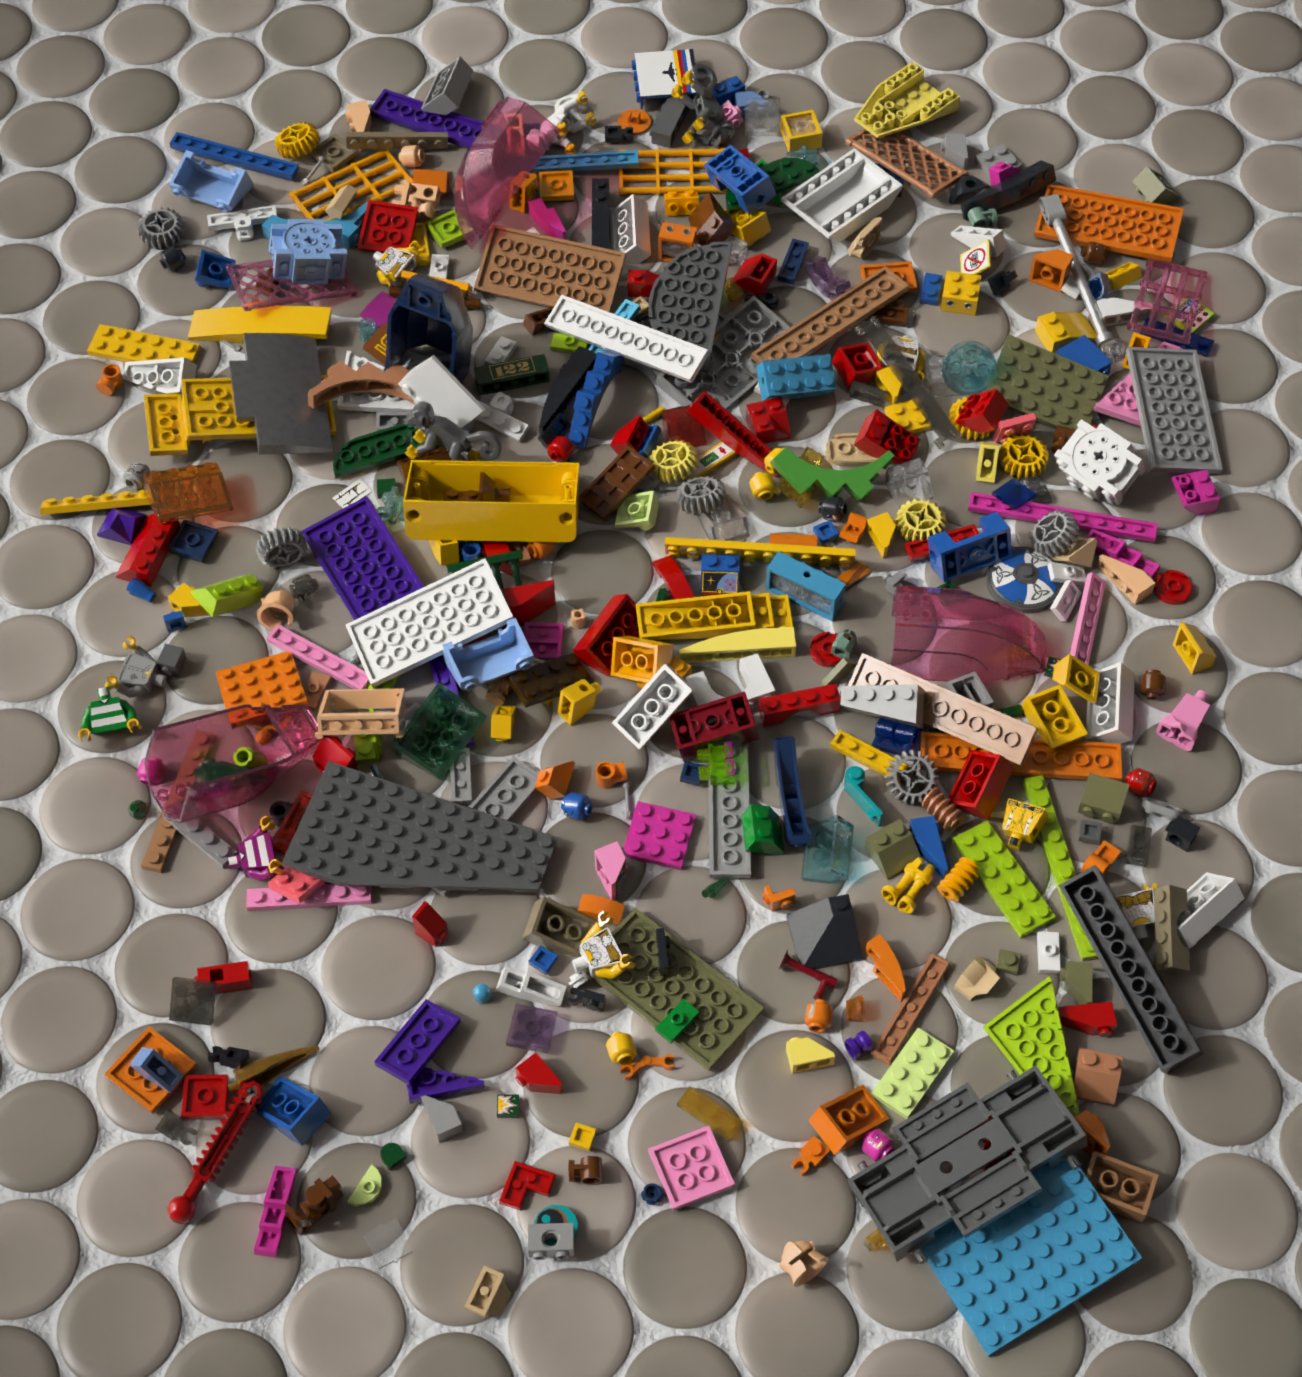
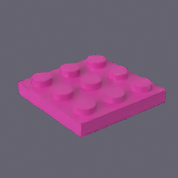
M637 801L624 845L628 858L682 870L696 814Z

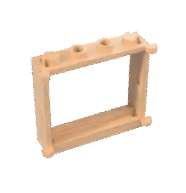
M405 688L325 690L317 715L318 732H315V737L322 739L323 735L396 734L399 738L403 737L404 730L400 731L404 712L409 708L405 705ZM396 708L395 712L330 713L331 709Z

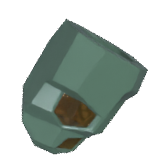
M849 629L841 631L833 642L831 653L841 659H850L857 643L855 632Z

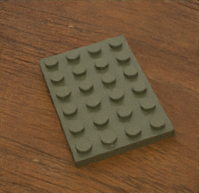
M1008 334L985 391L998 389L1009 403L1007 407L1009 410L1021 415L1034 413L1036 421L1055 429L1057 425L1073 428L1075 432L1078 429L1077 424L1081 419L1090 425L1095 413L1094 407L1100 401L1109 376Z

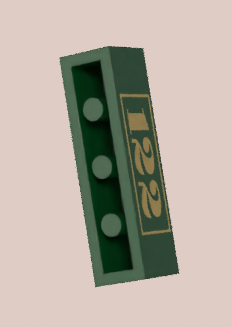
M544 354L474 368L475 380L480 396L550 382L549 368Z

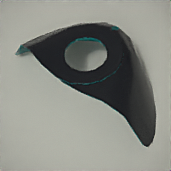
M963 176L952 190L949 203L951 204L960 194L977 191L985 186L991 187L979 178ZM965 183H976V186L969 188Z

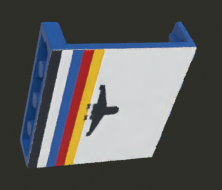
M693 49L634 53L635 60H632V70H635L633 71V79L637 81L635 82V92H638L636 93V101L640 103L641 109H643L644 99L673 97L672 90L676 84L682 86V94L692 95V99L697 95V92L691 88L692 85H685L682 82L686 71H690L695 65Z

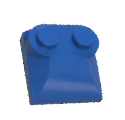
M202 250L194 278L196 284L204 288L212 285L230 289L236 260Z

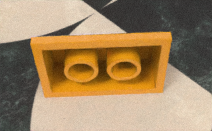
M632 636L613 637L611 676L648 683L664 664L668 666L672 664L673 644Z

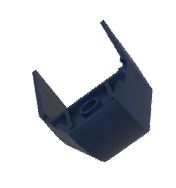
M423 273L415 274L408 279L388 314L385 371L395 363H398L407 349L428 345L451 354L450 373L461 384L463 383L470 370L473 326L462 291L458 286Z

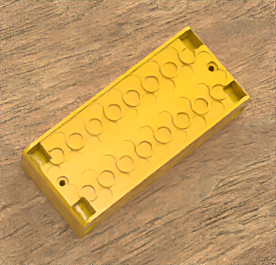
M411 460L403 499L405 533L414 540L571 542L576 538L580 498L579 463ZM480 472H484L495 482V488H510V502L443 501L444 491H479Z

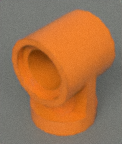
M116 364L106 365L102 370L103 376L97 382L96 388L105 395H112L114 389L121 387L124 382L120 367Z
M601 762L596 766V783L601 788L608 789L617 782L627 781L624 762L615 764Z

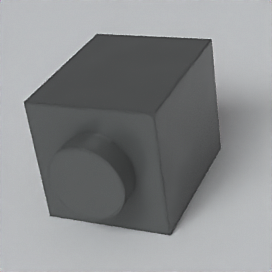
M169 644L164 645L157 660L160 673L166 676L179 677L187 659L184 648Z

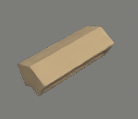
M346 185L339 189L325 210L331 219L335 217L338 219L342 218L354 200L357 188Z

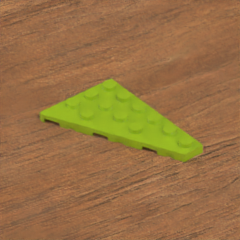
M1047 977L984 1025L983 1029L1019 1075L1037 1066L1075 1118L1080 1114L1054 987L1050 977Z

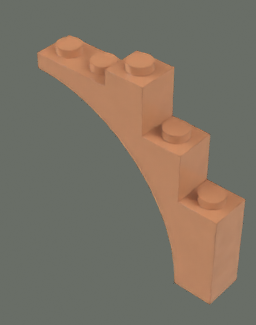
M339 361L327 370L328 378L323 379L320 384L308 392V406L315 409L333 398L363 392L393 395L415 404L414 400L405 394L398 385L409 370L395 363L384 372L370 362H367L355 371Z

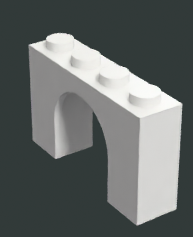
M758 653L741 658L739 660V671L746 683L747 688L744 692L747 695L752 710L754 707L759 706V698L774 696L775 689ZM703 671L685 677L686 682L693 689V692L689 695L693 707L725 698L716 694L711 689ZM712 718L707 723H713L717 719Z

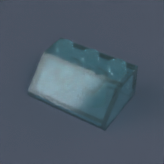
M839 815L809 824L812 843H807V846H805L801 879L827 884L848 880L854 825Z

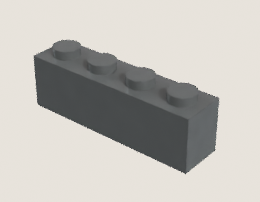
M667 97L666 103L662 104L661 113L656 116L655 125L651 126L649 135L651 136L652 144L671 148L690 109L680 101V98Z

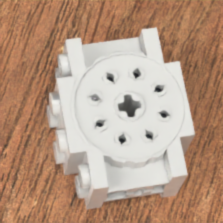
M1081 419L1077 424L1078 429L1061 450L1058 449L1054 454L1057 460L1056 463L1059 465L1058 468L1066 473L1069 485L1076 490L1082 489L1084 495L1089 499L1093 500L1095 498L1100 501L1103 497L1108 503H1116L1119 506L1123 500L1122 496L1138 475L1142 476L1145 472L1144 463L1141 458L1135 455L1133 446L1129 441L1102 423L1095 429Z

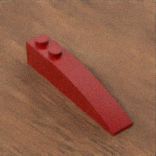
M703 391L686 411L733 451L769 473L765 468L764 460L772 450L710 394Z

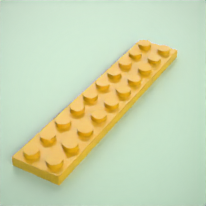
M665 537L664 543L665 554H669L671 557L688 555V558L697 559L702 554L740 555V558H744L746 562H755V559L763 560L764 563H771L779 551L809 566L812 563H820L822 567L839 564L838 567L849 568L850 565H854L856 549L675 537Z

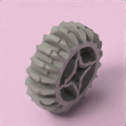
M162 207L159 210L154 208L152 212L148 210V214H143V217L139 219L137 227L139 237L143 243H146L148 247L152 246L154 249L156 247L162 249L164 246L168 248L169 245L174 246L175 242H180V238L183 237L185 232L182 217L175 210H170L169 207L165 210Z
M709 476L694 477L692 480L688 479L676 491L677 504L682 511H686L688 514L693 513V515L715 511V508H720L726 500L724 483L720 479H716V477L710 478Z
M1056 509L1054 513L1049 511L1048 515H1043V518L1033 525L1034 529L1030 531L1031 536L1029 537L1030 544L1037 553H1041L1044 557L1050 556L1053 558L1055 555L1060 556L1061 552L1066 553V549L1072 548L1071 544L1075 543V538L1079 536L1078 531L1080 528L1076 518L1064 510L1059 511Z
M281 526L279 529L274 528L273 531H267V534L261 535L256 544L259 560L263 565L273 566L274 568H283L287 565L290 566L292 563L296 564L297 560H302V557L306 555L308 550L306 537L301 530H297L296 527L290 528L289 526L286 528Z
M914 750L909 751V756L906 751H903L902 757L897 754L894 756L896 761H889L893 768L886 767V771L891 773V775L884 776L885 779L891 780V782L886 783V787L892 785L893 789L889 793L897 792L896 800L903 796L902 803H906L908 798L910 804L915 803V798L918 803H922V797L925 798L932 790L931 786L938 787V783L933 781L939 779V775L933 774V772L938 771V768H931V765L935 762L934 760L929 763L927 762L929 755L921 758L922 751H918L916 756ZM914 761L908 771L898 769L903 762ZM919 764L925 769L927 779L920 774ZM913 771V776L918 780H913L911 783V778L908 775ZM897 776L904 780L905 790L898 784ZM915 784L925 785L921 792L910 793Z

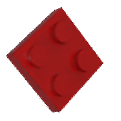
M228 1074L185 1075L181 1118L226 1119L224 1113L227 1111Z

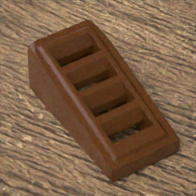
M554 307L526 314L523 326L531 335L547 329L548 327L544 324L545 319L548 318Z

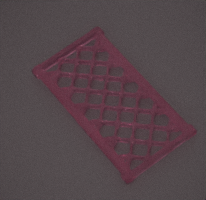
M272 260L235 265L226 264L227 272L233 282L244 312L265 307L343 296H357V291L346 268L344 279H340L342 281L339 284L332 282V279H328V283L323 286L307 284V288H302L298 284L286 281L287 279H274L273 273L264 271L266 267L274 269ZM255 269L258 273L253 276L247 273V270ZM235 272H238L241 276L237 278ZM263 274L269 277V279L264 281L258 277ZM243 277H248L252 279V281L250 283H246L241 279ZM274 279L279 281L280 284L275 286L269 282ZM259 282L263 284V286L261 288H258L253 286V283ZM346 282L348 289L342 286L343 283ZM240 284L245 286L246 288L242 290ZM285 284L292 288L287 291L280 287ZM331 285L336 287V290L329 291L325 287ZM270 287L274 289V291L272 293H269L264 291V288ZM314 287L320 291L319 293L312 294L309 289ZM249 289H252L254 291H257V294L251 295L246 292ZM294 289L303 292V295L295 296L292 291ZM276 292H281L285 294L286 297L278 298L277 296H275ZM263 294L268 296L269 300L261 301L258 296ZM245 297L252 299V301L247 303Z

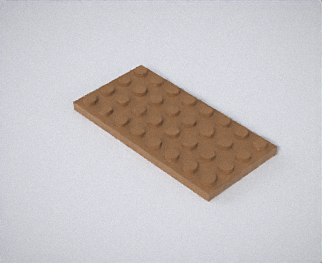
M492 224L473 289L477 292L549 308L554 307L560 296L564 295L611 313L626 253Z

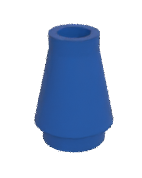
M133 578L127 585L126 590L132 596L150 603L156 597V593L140 578Z

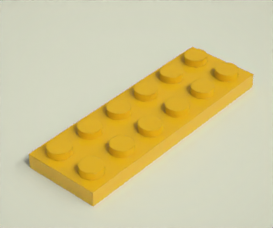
M100 324L87 352L90 356L121 362L186 358L195 363L201 346L200 343Z

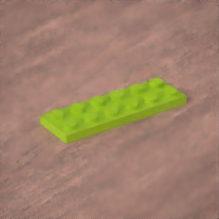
M988 821L953 837L952 842L961 855L976 863L978 879L1020 938L1055 920L1056 916Z

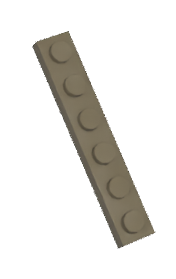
M346 132L347 149H402L404 146L418 145L421 149H448V132Z

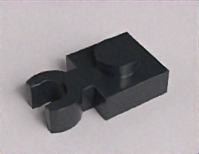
M605 126V143H622V139L633 141V127L622 129L621 126Z
M213 1046V1053L208 1052L209 1062L220 1061L221 1066L233 1069H241L249 1058V1050L228 1047L227 1050H224L220 1046Z

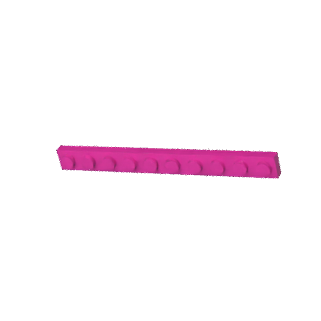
M971 492L968 511L983 514L997 512L1001 517L1038 523V520H1041L1043 515H1048L1049 511L1054 513L1056 509L1059 511L1064 510L1076 518L1080 530L1090 532L1094 529L1107 535L1153 543L1156 539L1158 523Z

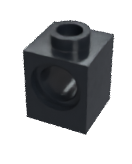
M1178 815L1175 821L1171 820L1167 825L1165 831L1168 833L1165 840L1187 852L1197 837L1200 827Z

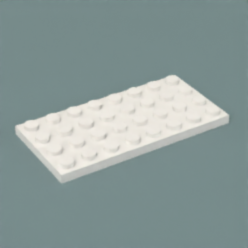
M484 558L346 624V628L369 682L374 688L443 655V644L452 641L455 647H458L459 643L464 645L506 625V621L514 617Z

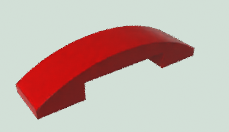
M666 556L652 562L660 578H663L674 600L695 597L683 572L671 556Z

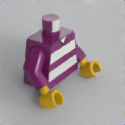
M262 817L260 826L243 842L238 844L240 855L228 858L230 869L242 867L245 877L261 882L266 881L272 876L282 874L283 870L279 868L282 862L275 857L270 832H268V830L275 828V824L270 822L272 820L271 817Z

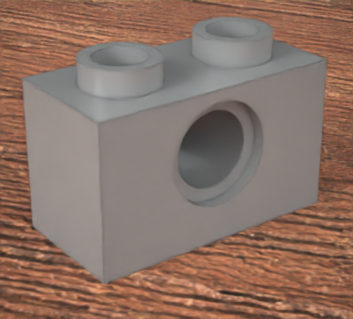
M573 1223L528 1224L529 1257H533L534 1260H545L547 1257H556V1259L564 1260L568 1259L569 1256H574ZM550 1238L557 1240L554 1246H547L545 1242Z

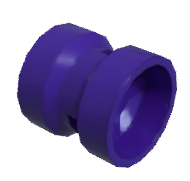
M861 1031L856 1034V1037H850L844 1041L848 1054L854 1060L860 1057L861 1053L869 1052L874 1048L870 1037L865 1031Z

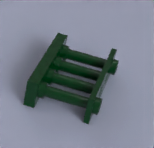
M522 550L446 565L447 573L453 574L485 558L490 569L493 571L499 588L504 589L500 567L501 563L508 562L511 565L515 587L523 585L518 565L520 559H523Z

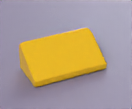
M1132 262L1104 273L1108 275L1111 283L1110 287L1113 290L1142 277L1140 265Z

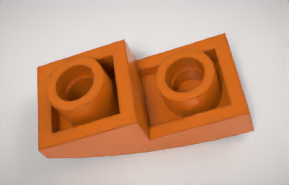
M583 894L577 912L594 920L598 918L602 911L609 912L605 920L612 917L613 924L618 925L621 921L625 905L608 898Z

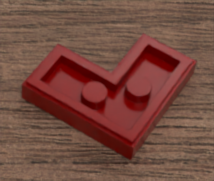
M514 1161L499 1204L521 1210L527 1191L549 1197L556 1174Z

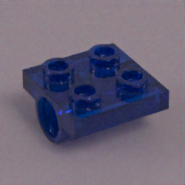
M879 718L876 723L875 738L872 746L880 751L902 756L903 751H906L909 756V751L914 749L923 729Z

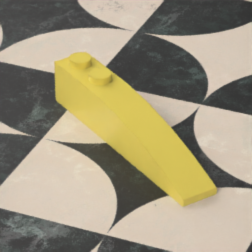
M764 627L713 637L679 650V659L686 663L734 661L757 653L760 659L795 657L794 627Z

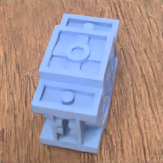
M288 219V224H271L269 254L272 255L274 279H292V284H327L328 279H344L347 250L344 249L342 241V224H324L323 219Z

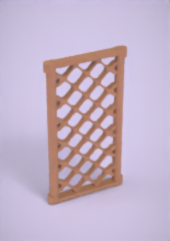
M864 128L845 141V144L854 147L911 183L932 199L956 184L963 176L968 175L966 170L957 167L901 131L893 133L896 137L884 136L877 138L873 134L867 135L870 132ZM865 139H872L873 142H867ZM876 140H883L885 143H879ZM888 141H895L896 144H890ZM904 141L909 145H902L899 142ZM865 146H873L875 149L870 150ZM878 147H885L886 150H880ZM889 148H896L898 151H891ZM901 149H907L909 152H903ZM917 149L922 153H914L912 150ZM878 154H885L888 157L882 158ZM891 155H897L899 158H892ZM902 156H908L911 159H904ZM914 157L922 158V160H915ZM925 158H932L935 161H927ZM891 162L900 163L901 166H895ZM904 163L912 164L913 167L905 166ZM915 164L923 165L924 168L916 167ZM927 165L935 166L936 169L928 168ZM938 166H944L948 168V170L939 169ZM905 171H913L914 174L909 175ZM917 172H925L926 175H920ZM929 173H936L937 176H931ZM940 174H948L949 177H943ZM918 179H925L927 182L922 183ZM930 180H937L939 183H932Z

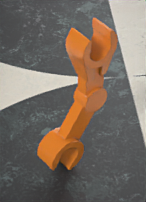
M666 1054L663 1058L645 1055L637 1062L622 1065L620 1073L630 1070L631 1073L625 1075L624 1079L631 1080L640 1069L648 1066H662L665 1070L670 1071L674 1069V1065H667L665 1062L667 1060L674 1061V1056Z

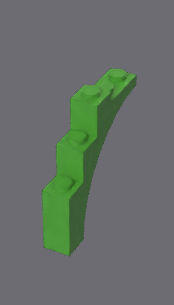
M785 447L769 463L800 495L804 492L809 493L816 485L826 496L834 495L836 497L845 489L856 501H859L860 499L865 500L871 495L872 492L870 490L874 486L869 480L873 482L879 476L877 472L881 468L885 470L892 463L890 459L895 455L889 450L868 465L855 469L833 470L812 465Z

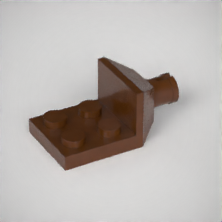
M480 472L479 491H444L443 501L510 502V488H495V482L487 474Z

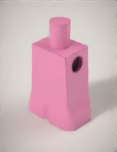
M1199 690L1195 696L1186 693L1172 713L1160 721L1156 729L1157 735L1185 751H1191L1197 738V731L1210 707L1209 704L1205 703L1208 694L1203 690Z

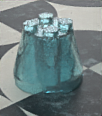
M971 340L953 346L946 353L942 362L943 379L946 385L957 394L972 395L984 392L993 384L997 373V363L992 351L984 344Z

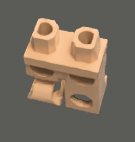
M410 182L395 186V195L402 197L401 201L393 200V204L418 207L420 215L424 216L425 214L430 220L435 218L441 197V190L438 186Z

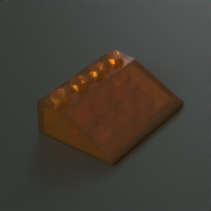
M216 462L143 474L144 494L160 523L233 510L222 471Z

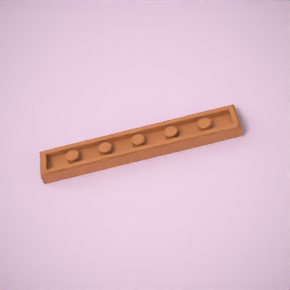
M934 953L930 955L872 1050V1057L890 1066L948 970L950 962Z

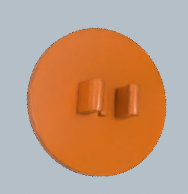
M638 109L624 111L618 117V126H621L622 129L633 127V135L646 132L651 125L650 116Z

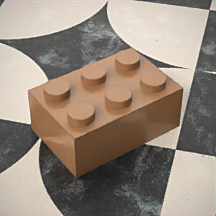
M1094 1151L1085 1176L1110 1212L1142 1223L1147 1215L1159 1175Z

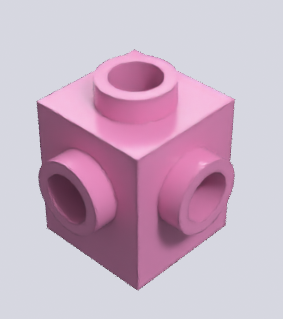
M728 100L720 106L723 111L724 122L732 124L734 128H737L744 122L740 116L743 113L737 105L734 107Z

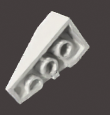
M186 358L125 362L123 379L165 394L182 393L181 379H195L197 365Z

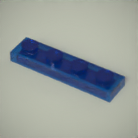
M1148 317L1140 331L1142 335L1179 346L1181 349L1197 350V354L1208 357L1214 344V340Z

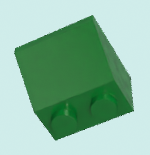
M750 804L741 815L745 852L783 855L784 845L780 816L770 806Z

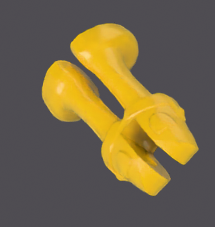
M920 857L907 864L904 868V876L895 887L886 885L881 890L882 897L890 905L894 906L906 887L911 882H914L908 893L902 896L897 904L898 910L903 913L911 914L916 909L914 901L916 895L923 886H928L933 880L935 866L929 863L921 871L924 859Z

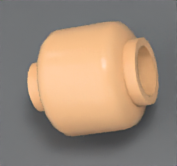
M418 145L404 146L399 153V161L406 168L420 167L425 161L424 150Z

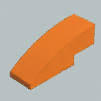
M879 933L867 942L865 952L875 962L873 968L875 975L901 1002L904 1000L906 992L903 974L895 954Z

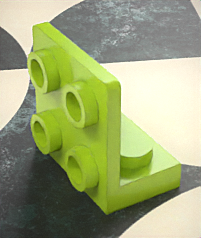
M369 708L370 712H374V708ZM354 734L357 764L380 762V754H383L382 734Z

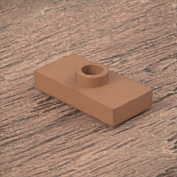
M315 671L311 673L303 689L308 706L303 708L316 711L325 694V690H327L331 682V676Z

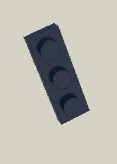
M792 239L778 273V281L790 284L795 283L808 251L809 242Z

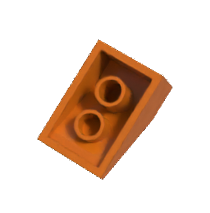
M861 1085L821 1105L808 1121L832 1153L837 1155L860 1141L867 1131H874L890 1118L866 1087Z

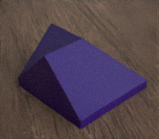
M111 508L97 536L132 545L147 514L124 508Z

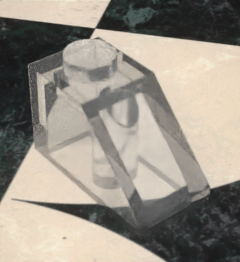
M731 234L724 241L732 242L728 267L738 266L749 255L748 243Z

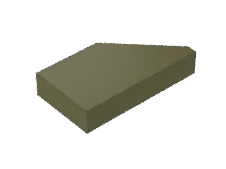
M843 658L821 681V684L823 686L831 685L846 678L857 666V662L854 659Z

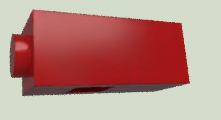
M248 961L197 968V976L194 977L195 989H199L201 996L252 989L251 968Z

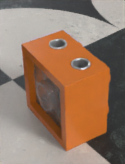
M668 222L662 223L658 236V261L669 263L682 252L697 246L696 227Z

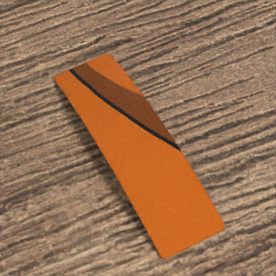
M860 562L836 578L840 579L848 587L872 571L863 562Z

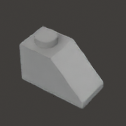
M945 134L944 141H941V151H944L945 159L957 167L966 170L968 153L965 134Z
M425 1095L421 1097L423 1107L439 1142L463 1132L462 1124L465 1123L460 1111L456 1112L453 1105Z

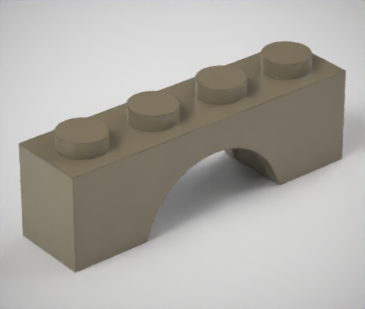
M1173 885L1154 888L1156 969L1157 971L1175 975L1190 971L1189 950L1182 944L1177 933V919L1181 912L1188 910L1187 889Z

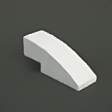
M505 967L501 972L495 991L531 1002L560 1006L566 986L528 971L524 974Z

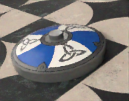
M1012 547L1013 558L988 567L986 583L991 596L1001 606L1014 612L1037 613L1049 608L1063 586V583L1053 582L1050 579L1047 565L1050 562H1057L1050 556H1042L1041 553H1037L1032 547Z

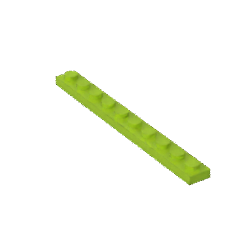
M1040 775L1024 778L1023 786L1029 804L1045 808L1049 816L1039 834L1081 962L1098 959L1096 952L1059 887L1060 884L1075 877L1076 873L1044 777Z

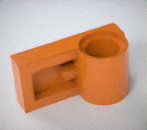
M1104 840L1097 850L1087 858L1081 873L1096 865L1105 875L1120 856L1121 851Z

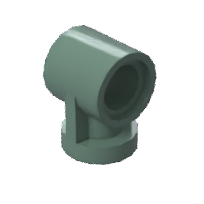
M975 207L968 212V218L972 227L987 228L988 225L996 226L997 212L994 208L984 211L982 207Z

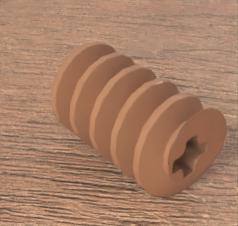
M935 787L924 798L922 807L927 809L928 814L933 815L935 820H938L940 826H943L946 832L952 831L964 822L966 815L959 817L961 810L953 811L956 805L953 803L948 806L950 799L942 800L945 794L941 792L937 795L939 787Z

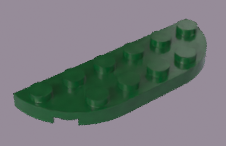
M784 157L759 167L769 175L776 194L804 183L820 172L814 164L800 158ZM728 188L726 192V208L730 215L742 209L734 192Z
M413 424L396 425L356 437L345 443L337 457L334 458L333 470L335 479L406 458L408 456L405 452L410 445L417 449V446L424 444L425 441L418 443L413 438L418 430L414 429L415 425Z

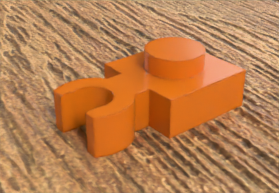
M813 1136L799 1150V1154L802 1157L794 1159L792 1168L794 1169L798 1164L803 1165L804 1168L801 1170L800 1175L804 1176L808 1172L809 1165L811 1164L816 1168L830 1153V1149Z

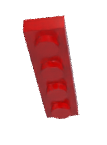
M975 524L946 532L955 543L979 534ZM923 538V541L919 539L904 544V549L910 562L930 557L927 538Z

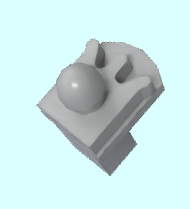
M900 570L893 576L889 572H884L882 579L887 581L884 589L902 602L910 592L901 584L907 574L905 572L902 573Z

